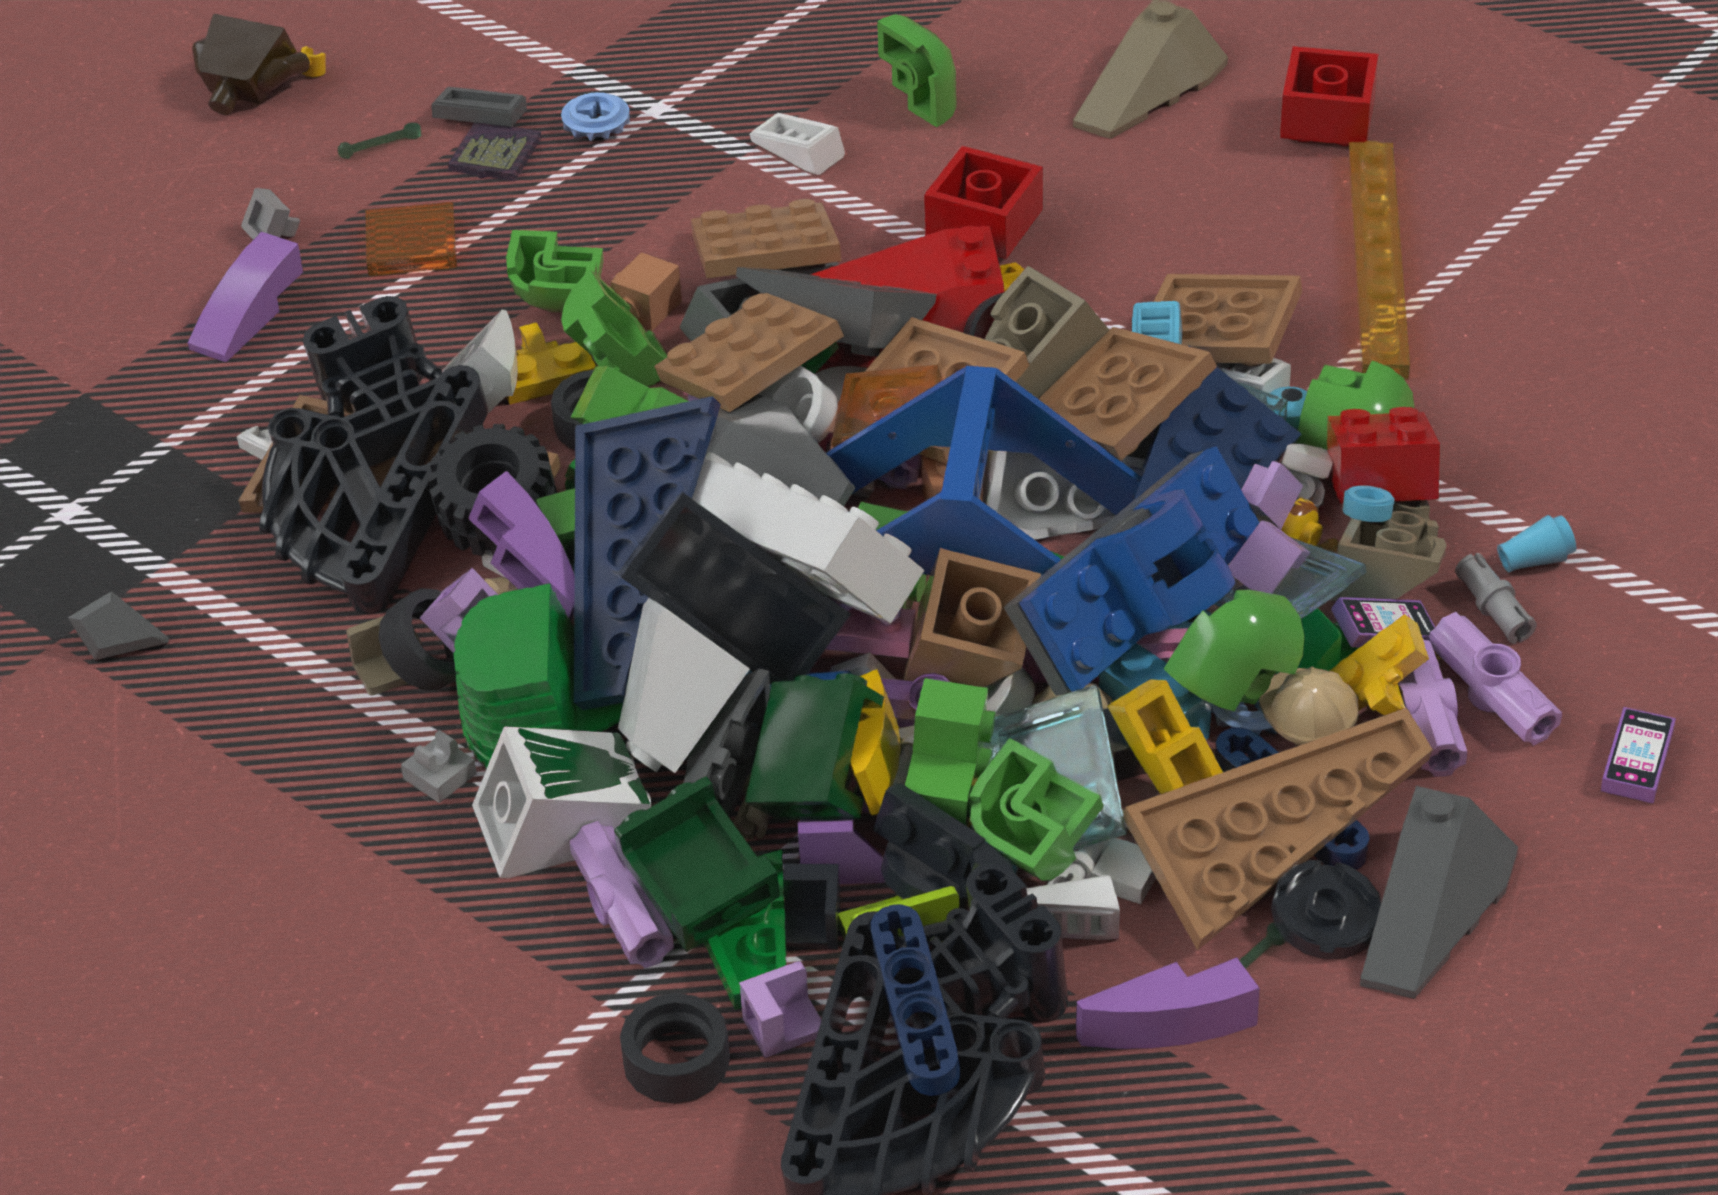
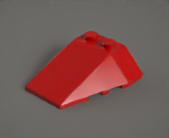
M965 226L962 228L944 229L810 274L820 276V278L857 281L864 285L892 286L936 294L935 304L922 320L962 333L968 318L980 303L991 296L1004 293V282L990 226ZM996 302L991 304L980 316L975 328V337L985 339L995 320L990 314Z

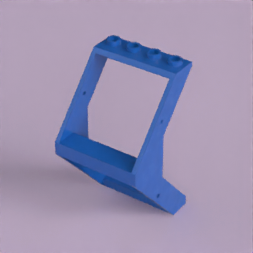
M965 366L826 452L854 485L853 494L930 446L950 447L942 491L876 530L882 536L889 534L910 547L912 551L908 557L925 570L923 572L925 575H930L940 548L1040 573L1041 576L1049 570L1048 568H1052L1061 560L980 500L989 450L1032 453L1114 515H1117L1132 502V495L1141 478L1139 474L999 369L992 367Z

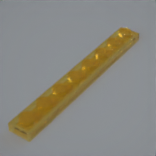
M1378 141L1349 142L1348 163L1361 373L1366 374L1373 360L1389 366L1405 380H1409L1410 357L1393 143H1381Z

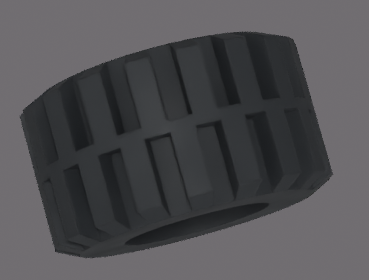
M493 424V427L489 429H484L483 425L473 427L474 432L465 434L462 431L454 436L455 442L452 444L445 442L439 448L441 456L433 457L430 463L431 473H428L429 491L443 534L448 540L453 539L455 546L463 551L471 547L472 554L483 556L486 550L492 551V555H494L497 545L468 518L478 493L507 471L530 495L535 503L538 498L557 493L545 447L540 446L539 440L533 434L525 436L524 430L516 426L506 430L504 424Z

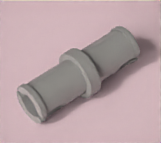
M1475 553V556L1469 554L1457 564L1455 573L1476 597L1475 604L1483 615L1492 617L1509 642L1516 644L1517 640L1523 642L1534 633L1537 623L1516 600L1515 589L1508 581L1500 580L1487 564L1482 554Z

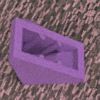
M854 819L800 820L798 822L800 864H839L840 884L886 883L880 870L883 856L854 828Z

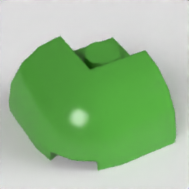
M895 14L877 21L878 55L881 59L892 65V85L908 95V110L936 128L944 124L953 116L957 107L956 69L951 50L935 33L907 16Z
M512 230L506 256L508 278L515 294L530 306L548 312L562 313L571 290L586 273L591 270L601 279L604 263L603 248L558 246L557 232Z
M590 270L574 286L564 304L561 318L564 332L590 353L598 366H609L645 386L656 384L660 381V378L654 366L667 358L666 351L652 331L648 330L645 332L640 322L629 311L631 309L630 305Z
M1373 360L1366 374L1347 368L1324 365L1318 380L1312 379L1308 388L1298 426L1301 436L1296 444L1310 445L1327 450V416H1339L1342 411L1347 409H1363L1370 412V414L1389 413L1390 409L1396 407L1415 408L1413 392L1402 376L1389 366Z
M1236 590L1234 600L1225 603L1210 616L1202 610L1188 628L1165 665L1164 670L1184 688L1218 707L1235 711L1240 702L1256 704L1259 698L1268 690L1271 679L1276 671L1295 674L1303 656L1304 631L1301 618L1291 602L1284 596L1256 590Z
M1011 738L1007 740L977 779L969 795L971 800L970 821L975 832L985 838V843L999 851L1002 856H1006L1008 860H1011V864L1041 881L1056 878L1074 862L1076 856L1073 847L1104 807L1100 795L1057 773L1053 761Z

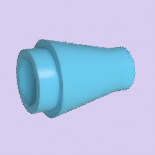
M1546 515L1507 542L1497 546L1500 561L1507 572L1521 568L1565 562L1567 555L1576 552L1577 549L1573 531L1562 515L1555 518Z

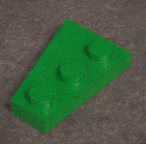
M782 849L758 856V859L766 856L776 869L780 897L704 942L735 1010L742 1008L740 982L786 966Z

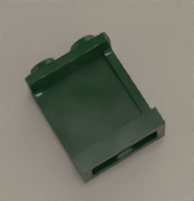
M848 673L837 674L836 678L831 680L798 675L795 677V681L772 682L745 803L777 820L860 819L864 798L846 789L845 784L861 711L864 708H882L884 696L867 687L866 679Z
M707 776L693 783L686 782L677 786L669 793L666 799L647 810L639 809L630 813L614 829L618 855L686 952L780 897L776 869L766 856L758 859L717 802L713 784Z

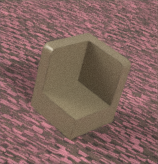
M384 616L350 627L346 631L352 666L367 693L371 696L408 684L392 670L383 656L379 642L380 621ZM414 630L415 637L417 638V640L419 641V643H420V645H421V641H420L418 635L416 634V632H415V630Z

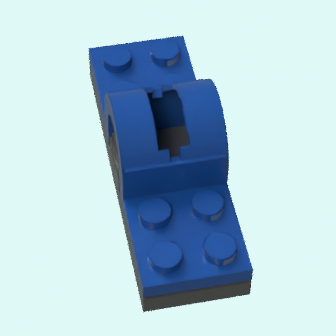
M1217 446L1190 454L1006 604L1004 609L1055 696L1081 690L1145 635L1160 632L1181 624L1224 597L1235 584V579L1228 564L1233 560L1260 522Z

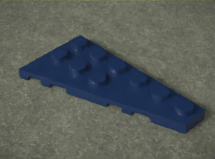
M1216 367L1202 381L1200 387L1190 393L1170 413L1169 417L1156 427L1142 467L1144 469L1132 495V502L1190 454L1205 451L1216 446L1242 490L1254 464L1269 468L1273 461L1278 462L1284 456L1286 447L1289 444L1297 442L1301 433L1249 393L1247 389Z
M713 396L575 426L574 703L582 710L619 704L624 701L642 609L649 597L622 579L618 571L682 491L693 498L721 404Z

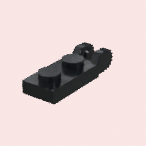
M896 782L885 791L873 831L931 867L934 871L961 886L963 896L967 899V878L970 872L977 866L986 863H999L1013 870V864L1010 863L1011 860H1008L1006 856H1002L999 851L985 843V838L902 783Z

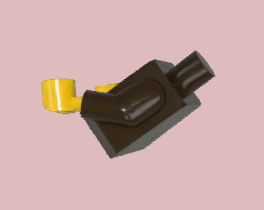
M213 14L206 37L194 42L192 46L196 73L202 78L209 92L212 93L208 106L213 111L227 116L231 115L237 100L257 104L262 103L271 91L293 75L302 73L309 77H319L326 72V54L321 52L320 54L313 55V49L307 46L303 47L301 52H297L283 27L219 14Z

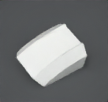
M501 310L442 370L443 373L450 367L458 365L474 368L479 373L488 406V413L505 396H513L517 383L518 368L515 339L511 321L506 310Z

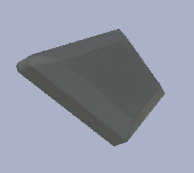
M112 591L68 617L95 661L165 645L169 642V638Z

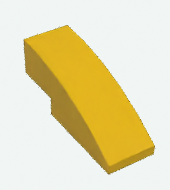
M878 669L860 677L867 680V687L884 696L882 708L862 709L850 761V768L871 816L879 813L885 791L894 783L899 769L901 751L899 726Z
M1150 679L1107 705L1124 738L1160 794L1223 773L1200 728L1191 727L1167 680Z

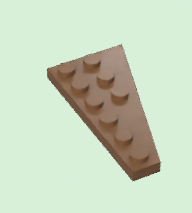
M1404 708L1132 804L1125 808L1123 820L1198 951L1277 886L1278 880L1294 866L1306 862L1322 849L1325 844L1333 840L1429 760L1433 749L1409 710Z

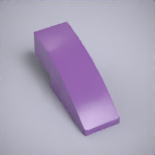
M261 231L242 251L212 293L188 341L189 350L227 362L279 312L277 297L303 273L298 243Z
M506 471L478 493L468 519L497 545L490 563L517 589L533 588L550 583L558 601L561 602L563 610L565 609L568 618L571 620L574 615L575 575L565 550L548 519L530 495Z
M1238 958L1189 977L1186 976L1178 963L1175 962L1077 1001L1076 1038L1081 1046L1128 1049L1185 1045L1223 1037L1257 1025L1260 988Z

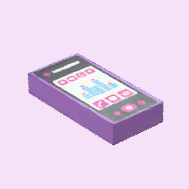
M1339 597L1331 608L1351 647L1363 646L1381 630L1388 627L1404 614L1418 623L1422 638L1426 641L1429 639L1430 632L1436 628L1421 600Z
M1623 707L1602 778L1601 792L1654 803L1674 732L1676 718Z

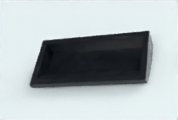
M683 491L666 509L618 571L622 579L679 617L747 666L752 672L757 669L769 671L770 685H772V682L795 681L796 676L807 675L851 615L850 612Z

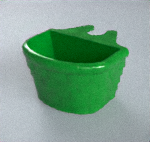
M550 583L487 597L479 601L465 615L461 622L462 626L458 629L454 644L457 695L459 697L458 706L465 742L468 749L473 752V756L485 769L489 765L504 727L603 732L619 723L623 703L582 710L574 703V628L565 609L563 610L561 602L558 601L556 593L553 592Z

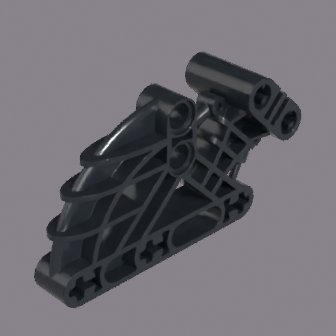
M395 296L381 297L359 306L367 331L364 334L351 310L345 312L353 337L351 339L348 338L337 316L319 322L305 332L303 337L304 348L321 399L327 401L328 415L300 408H287L274 414L268 424L273 445L265 464L262 482V502L264 508L260 518L259 530L266 534L272 533L275 538L276 559L282 561L290 559L301 569V579L305 584L313 585L318 581L323 585L347 594L350 605L354 610L363 614L379 612L391 602L436 516L428 485V473H431V462L424 465L434 445L442 438L444 440L441 446L445 442L452 444L455 442L454 436L462 431L465 434L474 432L473 427L483 425L488 414V406L479 373L474 368L466 365L450 367L442 373V369L426 357L424 348L417 343L406 303ZM424 377L429 380V382L420 385ZM344 409L352 414L344 417ZM438 450L437 454L435 455V457H440V456H441L439 450ZM397 456L383 484L379 487L369 467ZM336 484L338 490L319 522L317 517ZM355 521L358 531L350 543L343 539L351 524Z
M986 863L977 866L970 872L967 878L970 911L956 908L947 914L946 920L923 926L956 1044L960 1066V1078L957 1085L944 1094L929 1096L919 1093L912 1087L900 1048L877 1061L891 1012L871 934V920L878 911L863 913L852 920L847 930L781 1157V1171L786 1195H890L922 1185L923 1193L932 1194L939 1177L956 1169L963 1163L965 1171L973 1172L981 1151L1011 1122L1027 1095L1034 1093L1042 1086L1045 1080L1042 1039L1038 1029L1029 1022L1007 1019L1012 1011H1021L1023 1015L1031 1020L1049 1022L1057 1019L1065 1012L1068 1006V991L1062 933L1055 917L1043 904L1038 907L1037 897L1033 893L1027 895V886L1009 867L999 863ZM898 929L891 930L896 950L906 948L904 935L899 936ZM906 968L899 971L895 975L894 980L901 984H913L918 982L924 973L919 969ZM861 996H872L863 1027L856 1033L842 1035L841 1032L851 1002ZM991 1005L985 1011L986 1016H983L982 1007ZM917 1012L912 1014L905 1024L911 1028L924 1029L932 1025L936 1017L931 1013ZM934 1047L925 1049V1062L929 1071L940 1069V1066L937 1064ZM937 1102L935 1112L908 1126L911 1116Z

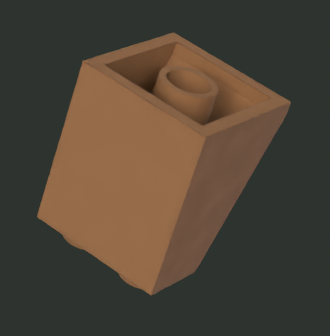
M940 548L919 602L903 680L914 681L917 677L924 674L936 673L943 675L953 683L986 687L1021 670L1026 645L1005 611L1004 606L1041 577V574Z

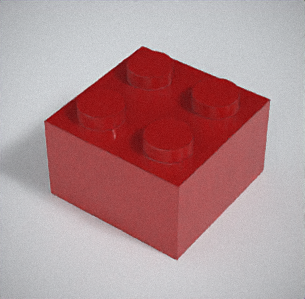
M1292 46L1282 95L1280 138L1292 139L1298 142L1336 143L1341 146H1367L1376 94L1379 54Z
M961 146L924 194L925 236L944 229L962 228L965 226H990L997 257L1007 259L1043 210V167Z
M1412 407L1392 408L1386 414H1370V412L1363 409H1347L1342 411L1339 416H1327V451L1333 461L1329 477L1340 504L1344 501L1345 491L1354 486H1373L1384 489L1394 497V501L1439 499L1440 442L1424 412H1419Z

